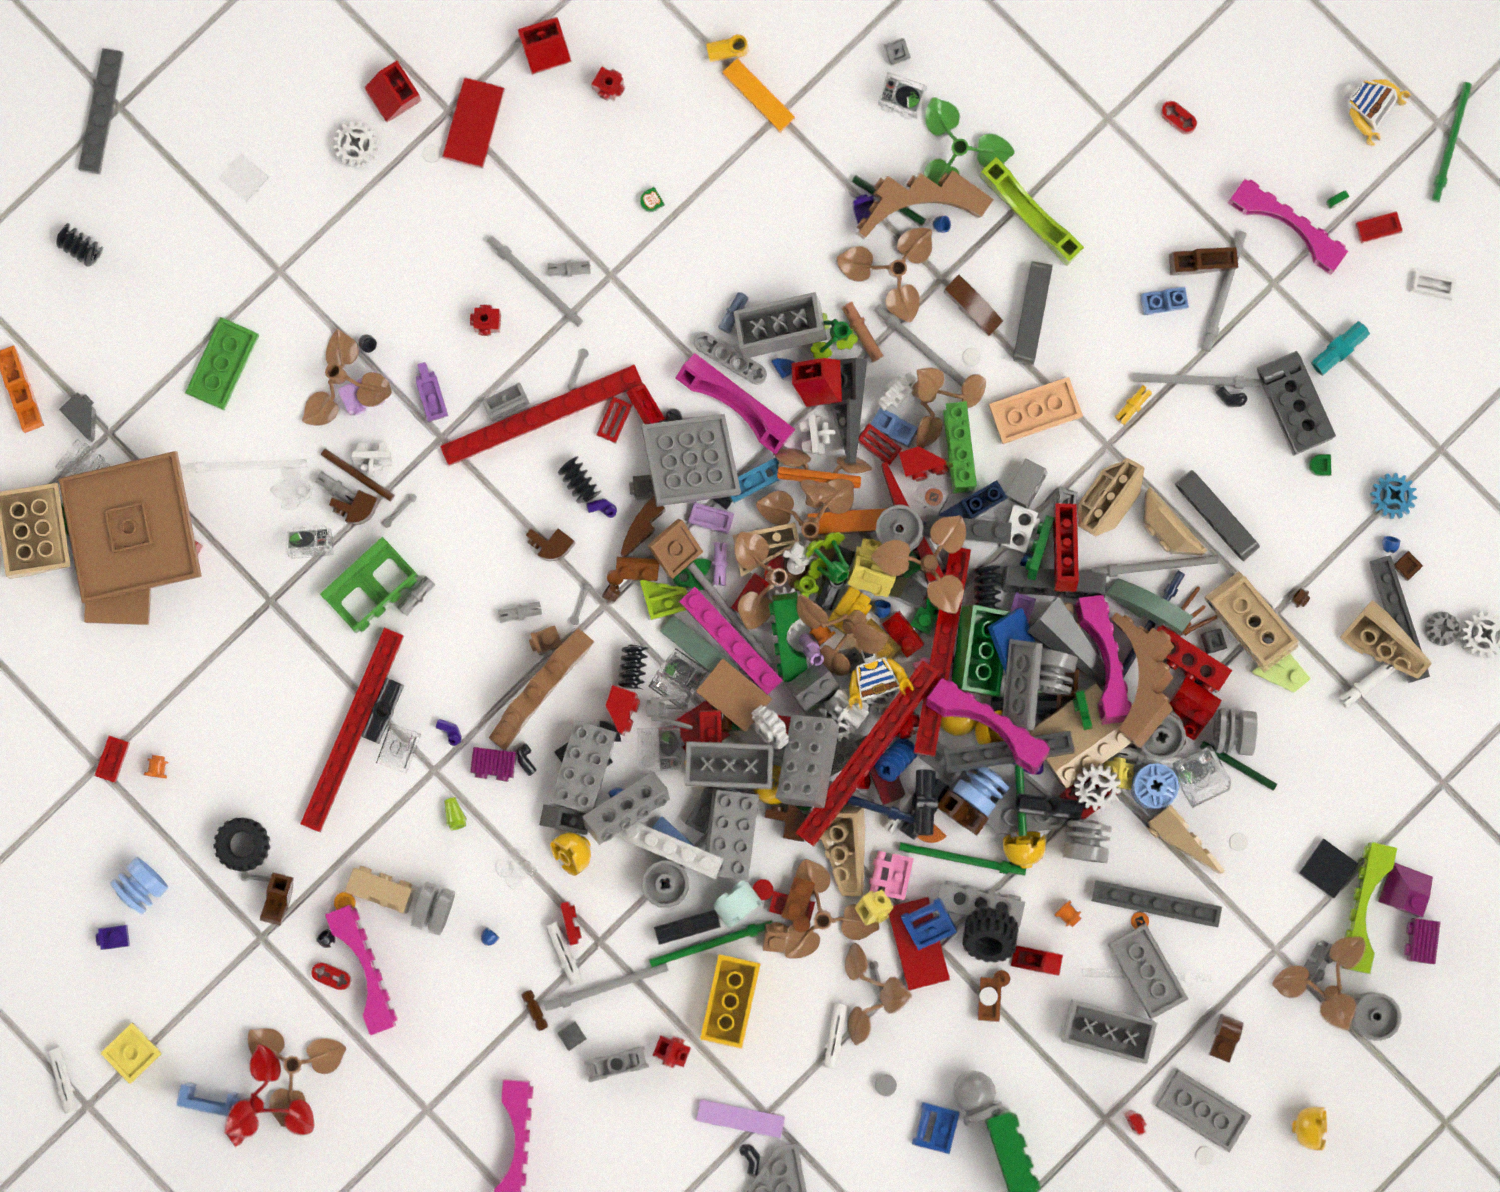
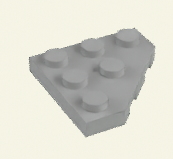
M1024 771L1025 794L1045 797L1052 796ZM1016 781L1003 794L1002 799L997 801L996 807L988 816L989 820L986 824L998 834L1018 832V816L1015 809ZM1046 802L1047 810L1052 812L1051 804ZM1026 814L1027 832L1060 829L1067 819L1056 817L1043 818L1040 815Z
M798 1143L776 1147L746 1192H807Z

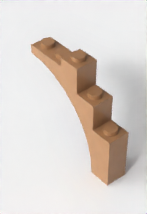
M953 170L948 174L945 172L938 181L941 184L940 186L921 173L917 174L916 177L912 175L906 183L907 189L891 177L886 176L884 179L880 178L873 188L876 191L873 195L880 200H875L868 209L871 213L867 219L864 217L857 225L859 230L856 234L862 239L866 238L874 227L888 215L901 208L915 204L937 203L950 205L980 218L994 199Z
M1116 612L1111 620L1130 639L1136 653L1139 668L1138 688L1134 703L1118 730L1126 739L1138 748H1141L1173 710L1168 703L1170 699L1162 693L1172 681L1173 676L1169 672L1170 667L1162 661L1174 646L1170 642L1171 637L1163 630L1158 632L1152 628L1148 631L1141 625L1136 627L1134 625L1135 622L1129 616L1124 615L1122 617Z
M578 628L551 655L545 666L529 681L523 692L510 703L501 716L502 719L489 736V739L506 751L541 704L573 667L587 654L595 641Z

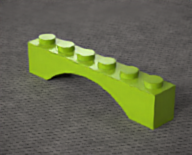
M997 157L981 171L979 177L1066 266L1082 253L1084 246L1032 199L1011 171Z
M1369 842L1368 846H1364L1362 858H1365L1363 867L1359 868L1358 879H1360L1359 888L1356 887L1353 900H1356L1355 907L1350 910V930H1346L1344 938L1362 937L1365 940V951L1361 961L1355 967L1348 970L1365 974L1371 973L1375 952L1367 934V906L1376 885L1394 867L1397 853L1396 847L1375 842Z

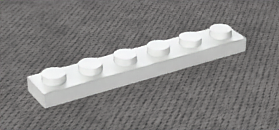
M638 822L633 823L628 829L614 835L714 879L724 860L721 857Z

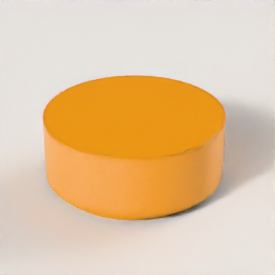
M346 892L339 893L334 899L336 910L348 905H352V908L356 906L355 897Z

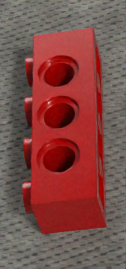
M1055 503L1053 511L1055 591L1076 592L1079 582L1077 504Z
M1157 626L1155 630L1158 632L1163 630L1171 637L1170 642L1175 649L1173 654L1166 656L1164 659L1166 660L1165 664L1173 670L1180 669L1184 672L1183 676L1185 678L1187 677L1192 681L1197 680L1202 684L1201 687L1210 693L1213 691L1215 693L1219 692L1231 674L1232 669L1165 626ZM1183 655L1191 656V666L1183 664ZM1202 666L1210 669L1209 677L1206 678L1200 674Z

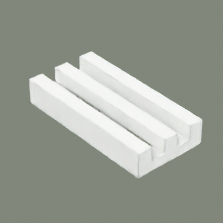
M1415 270L1410 292L1452 301L1457 279ZM1419 277H1422L1426 279L1450 283L1451 287L1425 282L1418 279ZM1417 285L1448 291L1449 294L1418 288Z

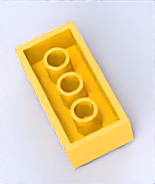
M721 954L718 955L701 1032V1040L742 1049L761 963Z

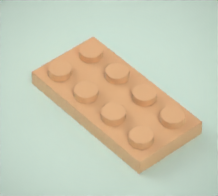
M1069 377L989 404L1003 445L1083 417Z

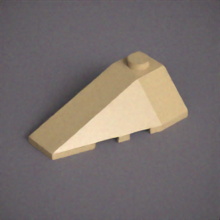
M1373 600L1340 636L1356 652L1373 656L1375 660L1391 664L1395 669L1417 679L1432 664L1390 614Z
M1172 805L1165 806L1147 822L1150 826L1148 831L1154 838L1159 837L1164 842L1218 874H1222L1225 871L1210 851L1201 847L1203 844L1198 836L1193 832L1189 833L1187 831L1190 826Z
M844 806L819 840H822L826 850L825 855L829 858L833 868L832 873L841 895L863 896L865 855L864 808Z

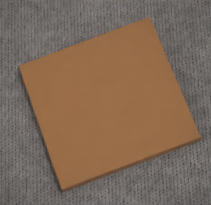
M178 451L58 478L82 603L202 577Z

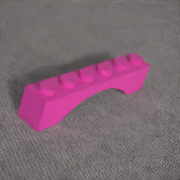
M1244 179L1228 201V204L1244 215L1268 216L1291 227L1305 242L1313 263L1331 275L1348 253V250L1345 249L1346 246L1338 240L1334 241L1329 238V234L1321 228L1316 229L1306 217H1299L1289 205L1279 203L1272 193H1265L1259 189L1260 186L1255 181Z
M696 353L683 364L675 379L691 391L711 396L731 407L749 424L759 443L775 455L788 442L796 430Z
M693 587L678 601L763 692L768 695L783 681L696 587Z
M1104 595L1079 598L1074 605L1078 623L1095 641L1105 666V686L1097 704L1101 724L1124 722L1130 712L1132 703L1128 701V685L1122 676L1123 664L1119 661L1117 655L1119 648L1118 643L1113 638L1114 626L1109 621L1108 602H1105Z
M941 679L927 698L926 706L943 717L969 718L990 727L1007 743L1016 764L1033 775L1036 774L1049 755L1050 748L1045 741L1035 739L1025 728H1018L1012 724L1008 717L1000 716L989 705L976 701L972 694L959 690L957 685L950 680Z
M348 905L325 914L332 935L341 939L353 950L364 969L368 994L363 1018L369 1035L371 1036L395 1027V1021H398L394 1008L390 1009L388 1001H390V996L387 989H383L380 983L383 977L380 969H375L373 961L376 960L372 948H367L365 941L368 940L365 929H360L358 923L360 915L357 908H352V905Z
M503 1080L501 1102L508 1111L513 1123L515 1150L510 1168L501 1183L494 1189V1192H522V1186H526L527 1173H523L524 1164H528L529 1151H525V1142L529 1143L530 1130L527 1129V1121H531L532 1108H528L529 1099H533L534 1086H530V1081Z

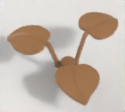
M915 228L902 234L897 241V249L904 256L901 260H895L889 265H871L873 255L867 248L862 246L852 247L837 257V264L842 273L849 279L857 282L867 280L870 277V269H887L890 276L897 278L898 289H892L887 293L885 298L886 308L891 314L908 323L913 321L919 309V293L911 284L901 287L902 276L907 271L906 258L914 264L923 263L929 258L932 252L931 229Z
M336 329L326 349V361L329 365L325 369V375L330 379L328 384L330 385L331 397L323 391L316 392L310 396L305 405L302 421L309 425L320 426L328 424L338 415L339 406L333 401L335 399L333 384L339 385L347 380L360 387L357 391V399L366 407H374L381 404L392 393L390 383L379 373H366L362 377L361 383L347 375L343 368H345V364H352L357 359L359 346L353 338L339 329Z
M937 368L916 370L917 382L913 385L911 394L920 399V404L930 413V416L923 417L918 426L916 447L926 448L933 444L939 438L942 431V420L939 417H935V413L927 403L933 402L938 393L958 399L962 398V402L967 401V407L971 408L979 403L985 393L986 379L979 374L969 376L962 385V394H955L939 390L943 386L945 378L941 370Z
M792 448L781 449L775 455L778 461L787 466H803L805 470H809L807 463L811 461V457L801 450ZM846 455L837 458L836 462L839 465L836 466L833 473H838L839 470L843 469L847 473L857 474L870 471L872 467L858 457L856 463H845ZM809 479L803 480L800 483L801 489L807 495L805 503L810 507H821V501L832 497L836 492L835 488L828 483Z
M834 479L826 482L835 488V495L821 501L825 505L816 518L808 517L804 521L800 519L795 511H792L794 500L790 494L784 491H774L767 494L756 502V506L761 515L775 525L788 524L791 515H793L798 521V525L802 526V534L809 538L807 540L810 542L816 540L818 542L819 540H825V536L828 535L818 536L819 521L824 511L828 507L835 514L847 512L854 501V484L845 479ZM821 546L819 550L831 562L835 553L834 547L825 549L824 546Z
M961 516L945 517L933 524L930 531L931 540L939 545L933 555H926L922 560L910 557L909 545L901 540L888 541L874 551L871 556L872 560L882 571L891 576H899L905 573L909 567L908 560L920 565L923 572L931 573L937 579V581H933L927 586L929 600L942 611L948 613H956L958 611L964 592L961 581L952 575H946L941 579L935 570L938 566L936 557L942 548L948 553H955L965 542L966 526Z
M740 532L734 544L737 562L745 569H753L758 564L768 571L766 580L769 586L760 595L756 592L744 594L738 602L739 616L745 628L751 630L764 624L770 617L769 603L772 601L769 598L763 597L764 594L773 589L774 586L783 585L786 581L791 588L795 589L794 582L796 580L800 581L805 575H808L810 565H805L803 573L797 575L791 574L788 571L787 562V573L780 568L772 569L761 562L769 554L767 541L760 535Z
M801 593L798 596L797 613L801 621L807 626L817 629L821 625L825 628L843 621L842 628L846 634L835 650L828 645L820 649V653L824 657L823 664L831 673L837 676H844L850 671L849 660L845 655L838 652L850 634H853V637L857 639V646L866 653L875 654L885 646L889 635L883 634L865 624L867 619L861 611L854 610L849 616L844 614L840 618L827 622L828 616L820 606Z
M809 859L801 862L797 869L796 877L815 883L812 895H815L818 912L815 914V925L809 928L808 931L798 932L793 924L787 928L789 933L785 943L786 958H802L815 952L820 945L821 939L814 930L818 928L822 930L827 929L831 923L843 921L841 924L842 932L847 938L852 940L864 939L879 930L878 922L865 926L855 910L857 904L848 905L844 910V917L832 918L830 912L822 910L818 893L825 892L828 889L830 874L825 867Z
M1347 937L1336 941L1332 945L1330 957L1334 962H1337V986L1331 985L1325 991H1322L1312 981L1307 980L1309 971L1305 967L1296 965L1282 970L1275 977L1273 987L1284 997L1296 998L1305 992L1306 984L1310 985L1326 999L1320 1006L1322 1018L1332 1026L1349 1030L1356 1011V1002L1353 997L1341 992L1343 987L1341 986L1340 966L1351 969L1361 961L1365 951V940L1362 937Z
M853 943L845 959L847 976L851 980H857L860 977L864 981L883 988L880 992V1000L883 1003L865 1008L863 1011L861 1007L857 1006L849 1014L848 1032L853 1043L858 1046L867 1039L871 1030L870 1018L866 1015L869 1011L883 1007L889 1014L896 1013L908 1002L912 994L896 977L888 978L885 984L865 977L863 973L866 972L868 967L866 955L859 944Z
M269 1028L249 1030L248 1047L251 1055L255 1052L257 1045H264L270 1048L278 1059L284 1062V1069L289 1074V1089L276 1090L270 1097L269 1108H285L289 1110V1105L292 1101L299 1099L305 1101L304 1094L301 1091H292L293 1076L300 1072L302 1064L312 1062V1067L317 1073L329 1074L338 1068L346 1051V1046L333 1039L322 1038L311 1042L307 1047V1054L310 1059L300 1060L296 1056L286 1058L279 1054L285 1046L284 1038L280 1032ZM271 1112L280 1126L285 1127L284 1118L287 1114Z

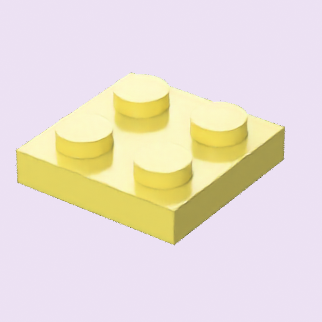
M131 1023L100 1053L129 1084H132L162 1055L160 1050L134 1023Z

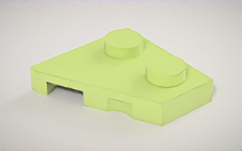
M1291 654L1287 655L1265 673L1259 666L1252 671L1253 675L1266 679L1293 693L1311 679Z

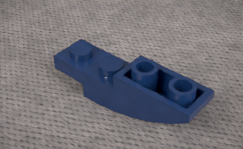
M996 480L936 516H961L962 518L976 519L1008 499V497Z

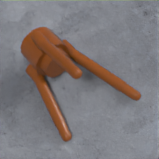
M1196 587L1181 606L1182 610L1188 607L1199 592L1200 587ZM1202 605L1191 614L1193 618L1200 614L1206 606ZM1214 615L1189 627L1192 625L1190 622L1181 635L1187 636L1190 632L1216 620L1217 616Z

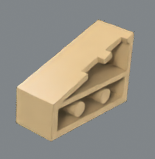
M795 522L746 532L760 535L767 541L769 554L765 560L761 561L763 564L784 553L785 550L791 549L795 542L799 541ZM738 534L732 535L734 544ZM738 563L740 576H744L759 567V565L757 564L753 569H745Z
M361 865L359 869L353 868L345 889L346 893L394 909L402 914L408 913L416 889L411 888L412 883L400 880L399 883L391 881L392 876L381 872L379 876L371 873L372 869Z

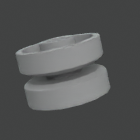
M895 505L881 513L877 520L876 532L882 544L891 540H901L909 545L910 552H912L923 540L924 526L922 519L915 510L908 506ZM898 525L903 526V532L898 533L896 531Z
M1174 711L1169 713L1141 747L1144 753L1151 758L1163 760L1170 759L1180 752L1184 746L1186 736L1183 722L1178 714ZM1163 731L1164 734L1159 735L1158 732Z
M659 861L652 864L646 870L642 878V889L645 897L652 904L658 907L670 908L678 905L685 899L689 891V878L686 871L679 864L672 861ZM664 880L669 881V888L662 887Z
M426 882L416 901L411 926L423 929L430 918L429 932L440 936L450 914L455 891L444 888L436 899L438 886Z
M1369 992L1360 995L1355 1000L1356 1011L1352 1018L1351 1026L1358 1035L1366 1039L1382 1041L1392 1037L1398 1031L1401 1025L1402 1013L1399 1005L1393 998L1386 994ZM1374 1013L1378 1014V1019H1373Z

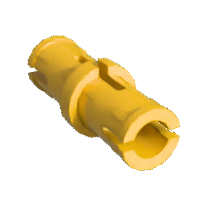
M1142 385L1132 398L1126 400L1127 404L1114 417L1117 421L1121 419L1120 423L1126 425L1134 413L1141 410V405L1152 395V392L1149 389L1146 391L1147 387Z

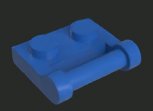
M940 897L923 908L910 914L905 913L901 915L902 921L918 950L957 933V928ZM935 911H938L940 914L917 926H914L912 923Z
M922 1102V1113L916 1137L913 1138L912 1144L950 1154L960 1112ZM932 1111L936 1112L937 1115L931 1139L928 1142L924 1140Z

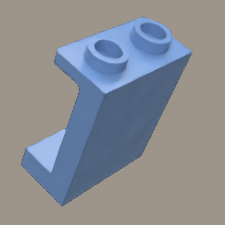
M187 1082L180 1086L176 1106L228 1116L233 1105L241 1101V1098H238L237 1092L229 1093L226 1103L194 1097L197 1084Z

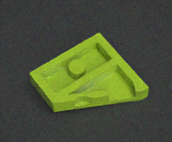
M640 580L651 620L686 611L678 602L687 594L686 588Z

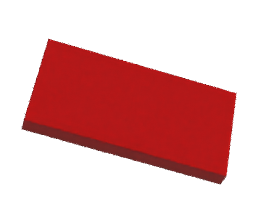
M464 77L442 156L444 159L484 168L505 87Z
M929 897L894 905L888 914L908 991L950 980L940 941L918 950L901 918L902 914H910L929 905ZM933 912L912 923L914 926H917L934 918Z

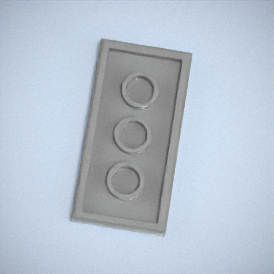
M1010 639L1002 715L1008 717L1012 724L1018 728L1023 727L1028 730H1034L1043 644Z
M1146 924L1108 944L1150 1020L1189 999Z
M1177 1069L1155 1105L1228 1152L1232 1150L1252 1116L1179 1069Z

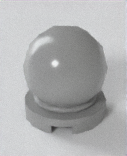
M965 1072L955 1082L953 1089L954 1100L960 1109L966 1111V1115L962 1117L965 1126H968L971 1121L975 1124L992 1117V1113L996 1112V1109L999 1112L1005 1110L1002 1101L996 1102L994 1100L996 1095L994 1083L983 1072Z

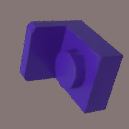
M867 194L860 195L852 202L857 225L863 217L867 219L871 213L868 209L874 202L873 196L868 197Z
M128 925L99 928L98 933H96V944L100 946L101 950L130 946Z

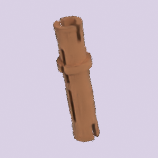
M853 301L841 307V310H843L850 322V328L854 329L872 363L884 357L864 323L866 320L860 316Z

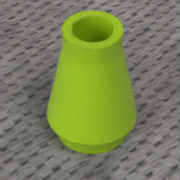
M456 797L444 800L446 825L449 826L451 831L464 828L467 818L460 808Z

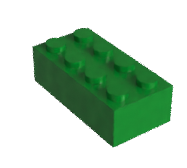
M964 605L961 607L952 673V682L957 685L959 690L987 697L1000 696L1003 666L988 626L1011 612L977 605Z
M1009 1109L992 1114V1117L985 1119V1123L1008 1192H1038L1041 1189L1037 1176L1032 1175L1031 1169L1034 1168L1031 1157L1025 1154L1024 1148L1027 1147L1024 1135L1018 1133L1017 1127L1020 1126L1017 1114L1012 1113Z

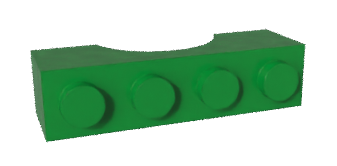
M797 592L772 595L773 602L769 603L770 616H775V623H771L773 636L777 635L778 643H774L775 655H780L781 663H777L778 676H783L784 682H791L808 669L804 653L794 649L787 641L789 628L800 619L797 613Z

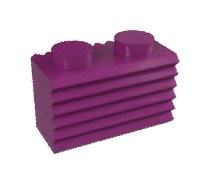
M473 747L470 773L475 774L474 778L487 779V776L491 775L496 776L497 781L508 782L509 778H514L517 753Z
M1412 918L1411 922H1408L1406 933L1410 935L1409 943H1405L1404 956H1407L1406 961L1436 964L1441 922Z

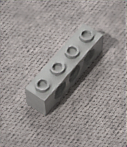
M653 771L582 816L585 828L599 845L609 841L614 835L628 829L639 819L647 817L656 808L664 806L670 800L668 789Z
M947 880L945 884H940L937 898L940 897L947 912L968 916L974 910L979 911L975 907V900L978 897H982L986 900L984 909L988 907L996 909L998 902H1004L1007 905L1006 912L1010 913L1009 916L1015 918V921L1018 922V927H1020L1025 902L1020 901V896L1009 894L1008 898L1000 896V892L987 890V893L978 892L979 887L967 885L966 889L958 887V883ZM958 892L963 893L965 896V902L962 905H957L953 899L954 895Z

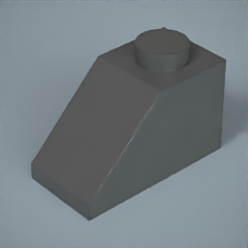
M77 392L59 410L90 442H93L95 440L96 410L91 405L94 402L86 394L82 396Z
M896 576L889 597L918 610L927 592V588L909 579Z
M543 804L540 826L583 835L588 833L582 818L587 813Z

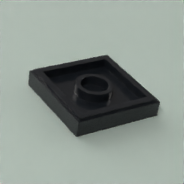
M1322 839L1298 874L1334 899L1359 863L1327 840Z

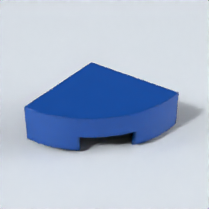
M777 358L772 360L771 363L783 380L792 374L791 363H795V361Z

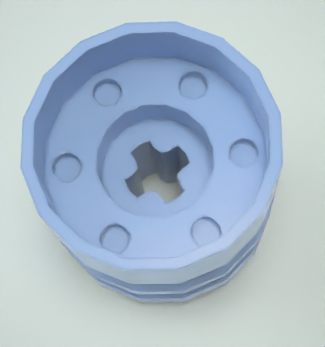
M1158 763L1149 764L1137 770L1133 775L1131 795L1135 802L1143 808L1150 810L1163 808L1171 804L1176 798L1179 790L1178 778L1174 771L1166 765ZM1153 780L1155 781V783H1160L1161 787L1158 788V792L1156 791V789H1151V785H1153Z
M988 767L974 769L977 774L967 770L965 773L971 779V782L968 783L960 779L952 791L988 817L996 807L990 797L994 796L1002 799L1003 796L996 789L999 788L1007 792L1009 787L997 773Z
M136 857L127 866L131 876L128 877L120 873L118 877L123 884L116 879L110 884L118 897L127 906L135 909L140 914H144L147 910L143 903L148 906L153 904L148 895L151 894L159 898L169 887L146 862Z

